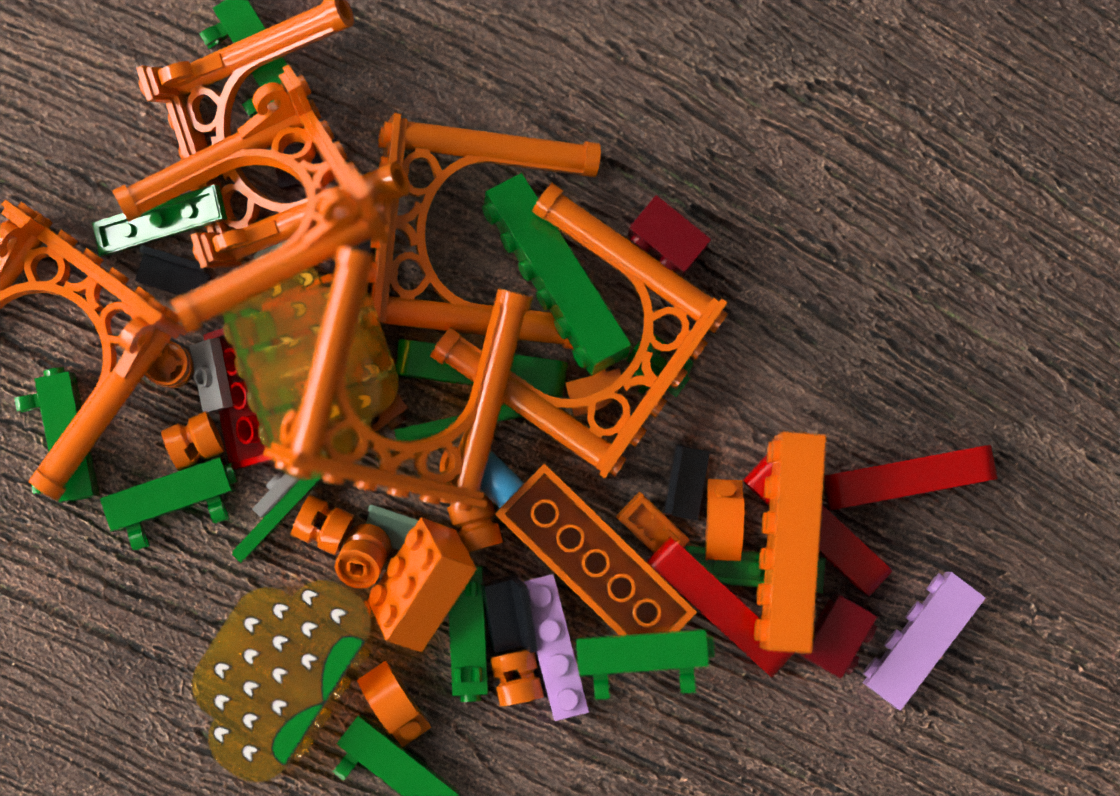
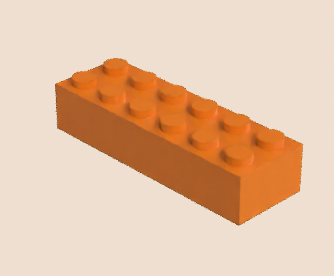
M781 432L774 436L772 442H768L767 463H772V475L765 479L764 498H770L769 511L764 512L762 517V534H767V547L761 548L759 557V569H765L764 583H759L757 588V605H762V618L756 619L754 628V640L760 641L759 648L811 653L826 435Z
M545 463L495 513L512 532L618 635L680 631L697 613L688 602Z

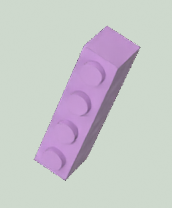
M946 572L943 576L938 573L926 589L930 594L922 604L917 601L905 616L909 620L901 632L896 629L889 636L884 644L888 648L880 660L875 657L863 672L866 678L862 683L900 711L985 600L983 595L952 572Z
M554 574L523 581L528 589L538 649L537 655L554 721L588 713L589 709Z

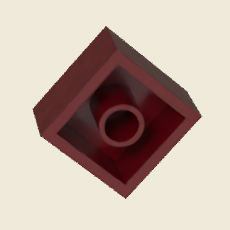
M657 195L631 224L627 235L632 243L681 277L685 276L707 249L711 241L707 235Z
M832 593L813 625L811 653L798 652L797 654L842 679L844 674L850 675L860 659L856 653L861 644H868L878 628L877 625L873 624L877 616L843 596Z

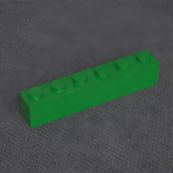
M520 173L485 192L484 206H482L484 216L491 225L496 224L501 232L500 239L508 253L513 252L519 261L518 268L521 275L527 282L532 281L537 289L536 297L544 310L549 309L556 319L554 325L562 339L567 338L573 346L572 353L577 364L582 369L586 367L590 375L593 376L626 358L631 343L559 230L532 212L539 199L524 175Z

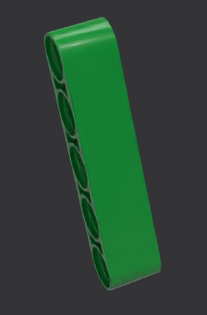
M399 339L394 369L395 375L462 385H474V382L447 363L440 364L430 357L437 344ZM514 355L510 371L544 394L561 398L564 396L567 362Z

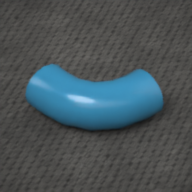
M490 450L480 489L501 508L523 486L524 482Z

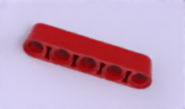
M991 444L823 476L829 510L998 479Z
M765 455L743 479V482L769 506L770 498H764V486L766 477L772 475V463H767V455ZM821 504L818 552L867 597H870L893 571Z
M669 537L646 562L771 678L795 654V652L759 648L760 641L754 640V628L756 619L760 618L672 537Z

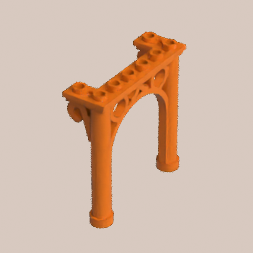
M323 0L321 5L191 63L190 61H182L163 68L150 66L136 68L140 78L139 87L148 102L166 103L169 112L168 121L171 128L175 131L181 160L208 147L204 132H216V136L211 137L212 145L231 136V113L236 94L242 83L253 71L269 62L352 27L354 17L347 0ZM229 77L222 93L217 89L210 88L211 84ZM206 95L218 105L215 118L209 125L203 121L199 109L200 101ZM397 162L389 163L361 175L364 182L371 180L379 195L380 200L376 201L375 204L387 199L394 201L409 194L407 176ZM241 167L222 174L224 179L232 180L234 184H227L222 188L217 176L191 189V191L214 184L219 185L227 220L204 226L207 232L191 234L193 254L196 260L200 263L201 268L238 267L242 265L241 261L245 260L244 257L290 239L304 219L307 198L293 203L273 200L252 185ZM236 191L241 192L248 198L247 211L241 220L234 216L230 204L231 196ZM260 206L279 212L255 222L259 216Z
M289 65L283 67L284 73L278 75L282 85L272 82L264 84L257 89L252 102L258 113L238 128L237 133L128 187L124 184L112 190L126 219L130 222L140 217L141 214L225 172L239 167L251 165L276 167L293 175L305 187L307 208L304 219L297 231L286 243L255 261L171 301L187 334L200 329L201 323L336 256L338 246L349 249L369 238L374 243L379 240L383 244L389 241L384 228L389 225V221L382 207L375 205V202L380 200L373 183L371 180L363 181L352 161L346 164L345 161L348 158L339 140L332 142L335 138L327 121L319 122L321 115L312 99L309 101L307 99V96L312 94L303 75L296 77ZM301 142L305 144L304 148L296 154L288 155L283 153L286 146L291 143ZM317 151L323 163L311 164ZM333 179L339 186V189L330 188L325 190L327 184Z
M394 113L388 122H384L383 127H380L378 148H383V157H380L379 168L389 163L397 162L404 170L408 179L410 163L416 159H421L429 164L434 180L426 188L422 189L415 188L409 182V195L414 197L423 196L421 203L415 201L412 209L404 215H397L399 199L394 201L387 199L375 204L382 207L388 218L389 225L384 228L389 241L383 244L381 240L374 243L371 239V248H376L375 262H372L367 282L372 283V292L365 297L360 310L365 321L364 328L372 330L383 324L447 331L451 327L458 333L486 336L493 306L472 303L453 294L437 277L430 263L426 248L425 229L428 211L436 192L453 173L464 167L480 163L595 178L600 164V143L585 141L584 144L411 122L407 121L408 119L401 118V114ZM404 150L414 151L403 160ZM431 153L460 156L463 158L442 170L436 157ZM416 218L414 230V228L408 223ZM396 230L401 231L407 237L409 248L415 247L416 253L404 252L393 260ZM405 260L414 261L424 274L420 284L414 290L403 289L397 281L399 265ZM430 284L433 290L447 303L415 299V297L420 295ZM390 287L398 297L389 296ZM534 310L525 312L518 340L560 344L564 349H574L567 338L562 339L554 325L556 319L552 313Z
M551 183L535 204L532 212L543 220L548 221L629 279L642 303L644 314L642 339L634 359L625 372L611 385L595 394L577 399L552 397L537 390L510 371L502 403L600 471L599 475L605 479L608 473L614 477L627 460L622 456V453L628 444L636 447L646 433L647 429L642 427V424L649 414L656 418L667 402L662 396L668 387L672 386L676 389L688 371L682 367L691 356L696 360L708 344V342L702 339L707 331L710 330L715 333L728 315L723 310L727 302L724 299L718 301L715 298H711L686 279L666 268L660 261L564 196V191ZM646 287L674 307H665L653 312ZM666 315L677 317L681 323L680 334L670 344L659 343L653 334V322ZM687 315L696 321L691 331H689ZM450 327L440 339L430 357L440 364L447 363L474 382L482 351ZM649 344L660 352L677 350L658 377L653 373L650 366V359L653 353L647 352ZM642 363L641 369L644 376L632 377ZM636 385L649 387V391L632 415H630V406L627 399L623 395L615 393L622 387L626 392ZM607 399H614L623 408L622 417L614 427L610 429L601 428L594 419L596 403ZM588 406L587 421L590 428L561 408ZM618 434L612 444L602 438V436Z
M5 199L1 204L5 208L1 214L9 220L0 224V309L16 298L34 293H48L65 297L76 303L89 316L97 329L102 344V371L95 389L28 480L43 494L58 501L66 491L65 485L171 338L177 339L180 334L185 336L187 332L178 323L180 319L176 312L156 301L154 296L140 286L134 291L126 285L130 279L114 267L107 271L100 266L104 261L100 256L88 248L81 252L75 247L78 240L62 229L58 234L50 229L53 222L23 202L16 206ZM43 243L47 245V247H40V246H41ZM51 257L58 264V272L53 279L40 281L37 274V265L43 258ZM69 262L88 275V277L79 283L67 282L71 271ZM25 270L28 282L13 285L22 271ZM102 287L122 302H113L104 308L99 299ZM79 294H82V295H85V294H86V296H85L86 299L83 298L82 296H80ZM119 312H125L130 315L132 320L125 326L120 336H113L110 326L113 316ZM116 346H121L125 351L117 364Z
M338 246L334 260L338 263L302 403L298 411L290 410L284 417L280 432L282 444L272 442L270 449L265 448L264 455L276 460V467L289 470V473L310 478L311 472L323 474L322 480L336 484H343L344 479L356 481L355 487L365 490L376 491L378 485L388 487L387 493L398 497L408 498L409 492L420 494L419 500L437 505L443 502L460 510L471 511L472 505L486 508L487 501L483 500L484 493L480 491L524 315L526 311L530 310L533 297L498 289L471 396L459 418L444 431L426 439L416 441L391 440L373 432L358 418L350 405L345 387L346 365L374 255ZM335 401L342 417L328 423L332 404ZM351 427L357 438L355 447L347 453L335 451L332 445L335 433L341 429ZM463 434L459 447H455L451 442ZM441 447L445 451L440 461V473L430 472L426 465L428 455ZM368 448L376 453L379 461L378 468L354 462L360 460L366 454ZM321 449L327 456L320 455ZM387 449L394 450V452L390 453ZM414 459L415 470L420 477L396 472V470L403 461Z

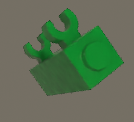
M224 0L212 8L220 23L208 27L199 34L210 50L221 44L228 37L235 43L265 30V27L248 0ZM283 57L257 68L252 72V75L259 87L272 82L282 85L278 75L284 73L283 67L287 66ZM253 98L242 104L250 118L258 113L253 105Z
M64 367L44 370V377L34 378L36 394L14 398L17 412H28L40 408L48 451L52 449L82 407L76 374L69 371L65 372ZM91 450L66 483V491L58 500L59 503H69L100 496ZM31 484L33 494H43Z
M219 457L102 497L100 501L110 532L127 529L132 550H140L150 546L142 523L203 502H207L213 523L230 519L222 496L236 491L234 483L238 482V477L232 462L226 463L225 458Z
M483 566L476 567V571L449 610L452 696H460V702L482 701L481 695L489 693L486 619L480 584L484 582Z
M705 629L576 638L579 676L593 675L595 700L609 699L608 674L679 669L681 694L696 693L694 667H708V658H715L713 636L707 637Z
M361 713L336 743L347 752L333 770V773L343 781L356 764L360 762L402 796H458L460 790L405 747H402L400 743Z

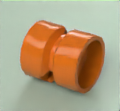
M169 341L145 374L146 377L153 383L165 388L175 389L184 386L194 374V363L191 353L183 346Z
M208 411L189 418L186 426L177 423L161 431L164 445L178 471L197 465L200 457L208 460L225 452L219 431Z
M310 494L299 511L291 530V535L307 543L315 540L319 549L336 556L348 535L355 515L339 507L331 510L329 509L328 502ZM318 519L325 520L321 530L315 527Z
M483 496V500L487 501L486 508L472 505L471 511H465L451 506L447 507L451 524L459 528L458 535L468 552L503 543L498 523L491 521V518L495 515L492 500L488 496Z
M360 524L349 532L335 562L336 574L342 582L353 588H367L378 580L392 547L387 533L373 524Z
M525 649L490 657L493 676L500 679V683L496 686L500 706L520 704L544 697L540 677L534 675V671L538 668L535 652L530 653ZM518 669L521 677L513 679V670Z

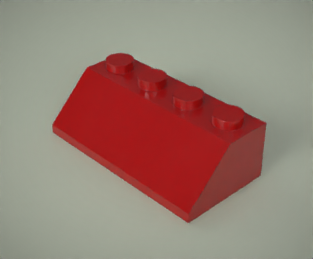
M244 320L204 334V341L213 338L220 339L233 402L232 407L219 410L229 463L232 462L234 469L237 470L276 462V460L265 456L264 452L265 448H271L272 442L282 444L280 432L284 416L251 320ZM279 334V352L273 375L281 379L292 389L290 370L286 360L284 345Z

